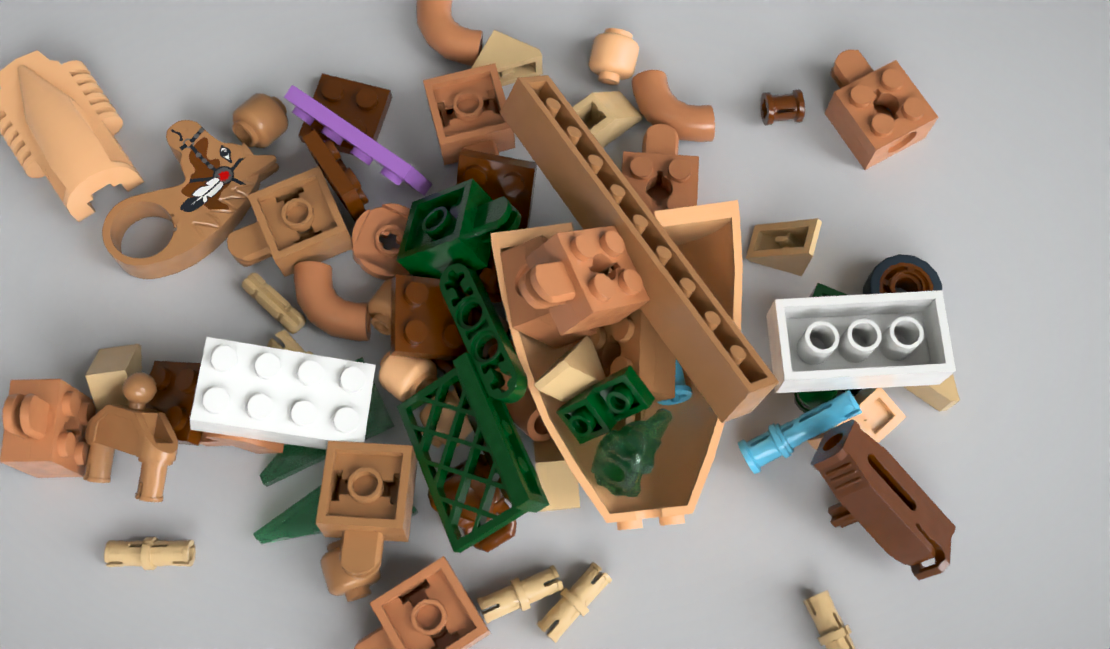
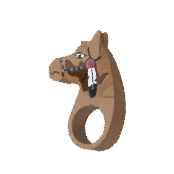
M180 120L174 123L167 130L166 139L174 156L181 164L185 181L178 186L126 198L115 205L106 216L102 228V237L106 249L125 272L141 279H157L169 276L197 264L217 249L244 218L251 207L247 195L258 191L260 183L278 171L279 165L275 163L277 160L276 156L254 155L245 143L242 145L223 143L210 135L199 123L192 120ZM161 217L171 221L174 228H177L176 231H173L169 244L154 256L131 258L122 254L121 242L125 232L132 224L141 219Z

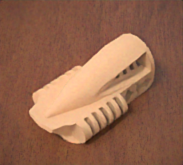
M36 50L15 59L0 71V133L2 137H4L27 176L31 178L46 176L69 213L78 222L96 212L90 201L94 200L92 194L106 185L111 184L115 187L121 183L129 192L144 183V180L114 137L122 128V118L116 113L115 108L110 104L109 99L103 93L100 86L97 85L96 80L83 62L73 60L61 65L59 61L49 60Z

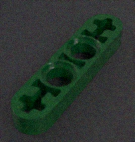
M460 263L448 266L440 277V290L486 392L490 397L504 403L519 401L527 390V376L479 275L474 270ZM460 283L463 291L469 294V296L466 297L464 293L456 290L460 286ZM476 306H481L482 316L477 324L470 326L468 323L470 311ZM495 338L498 344L497 351L493 357L485 359L483 356L484 345L488 340ZM502 373L512 377L507 381L508 389L506 391L501 389L505 385Z

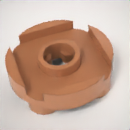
M394 203L382 204V207L363 212L357 219L351 237L352 255L354 261L369 275L382 280L391 279L395 274L410 275L396 261L400 247L398 249L386 250L383 248L384 244L379 241L380 237L387 238L391 233L397 236L396 243L401 245L410 212L409 208Z

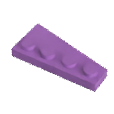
M294 85L285 94L284 98L295 106L292 111L294 115L310 126L314 120L323 125L322 134L338 145L343 140L353 146V149L350 151L351 154L367 165L374 161L382 166L383 169L380 173L399 186L403 181L423 196L426 195L432 183L413 166Z

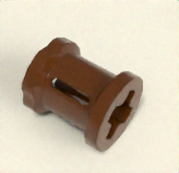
M796 89L791 94L773 96L769 92L763 93L760 109L764 125L769 126L774 121L791 119L796 123L802 122L805 116V101L802 91Z

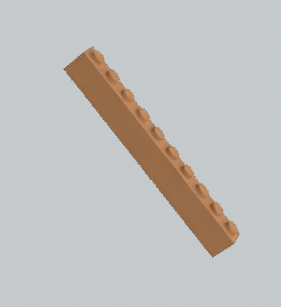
M548 75L518 77L500 114L583 229L615 225L619 235L624 240L625 248L637 273L641 276L643 285L651 300L639 309L649 320L721 423L751 413L779 381Z

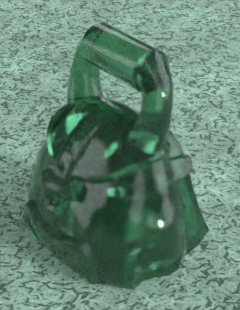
M659 409L646 421H633L622 427L619 431L612 430L608 435L606 434L596 448L591 472L594 474L597 484L607 488L616 496L637 497L641 491L640 481L642 474L651 473L654 467L655 453L662 443L661 438L672 420L671 412L666 409Z

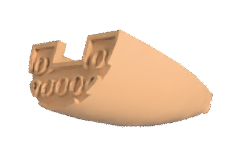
M738 200L654 211L655 218L741 331L743 261ZM570 222L490 233L501 298L517 357L527 376L528 388L544 425L581 487L606 523L617 522V530L642 528V519L659 517L660 526L685 523L684 515L693 514L715 458L725 423H721L683 369L685 383L691 387L692 397L685 402L675 405L652 403L648 409H645L644 432L638 439L626 441L604 434L580 444L556 413L565 402L539 391L534 384L562 355L581 340L554 349L512 328L500 253L541 235L550 239L556 233L575 231L574 226Z

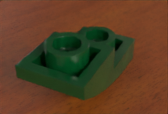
M629 365L584 390L559 407L556 413L578 442L583 444L611 432L618 421L648 409L655 398L632 366Z

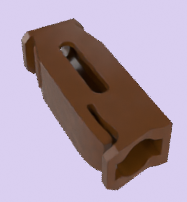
M851 419L830 429L823 436L810 464L815 470L820 472L836 498L840 501L828 508V513L832 516L831 524L835 528L838 526L843 528L859 522L887 554L900 563L911 566V571L918 580L943 573L950 565L951 537L955 532L956 526L882 445L860 429L861 426L856 420ZM935 557V564L927 567L921 564V562Z

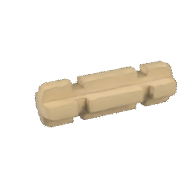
M251 273L243 280L242 288L252 298H255L257 303L278 322L280 321L289 333H297L306 324L304 316L297 309L293 308L271 285H268L258 273Z

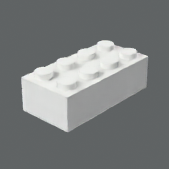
M942 290L775 299L766 315L773 375L779 381L775 386V393L940 385L956 372Z
M206 337L190 416L191 430L327 450L328 441L364 443L376 365Z

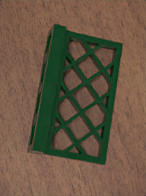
M467 352L453 360L455 368L397 406L452 550L456 553L465 551L525 513H537L550 505L506 404L488 395ZM457 381L460 382L463 389L458 407L444 403L449 387ZM424 403L432 404L426 427H420L412 411ZM443 408L456 411L449 435L435 431ZM466 415L475 417L478 425L473 442L459 439ZM434 436L447 439L440 463L432 461L429 454ZM457 443L471 447L464 471L450 467ZM481 450L489 452L493 460L488 479L474 475ZM448 472L462 476L454 500L447 498L443 490ZM472 479L486 484L479 508L465 504ZM496 487L506 491L512 505L511 508L499 515L489 512ZM462 509L477 513L472 532L462 537L458 528V522Z

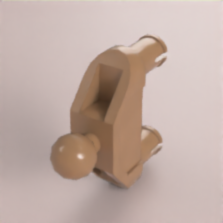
M138 372L131 374L125 380L123 394L129 401L128 405L107 404L88 421L85 439L90 447L83 480L94 483L111 482L110 476L116 449L138 457V461L142 462L135 499L145 502H162L167 469L169 465L176 461L178 440L166 414L146 407V403L150 402L157 392L156 382L149 374Z

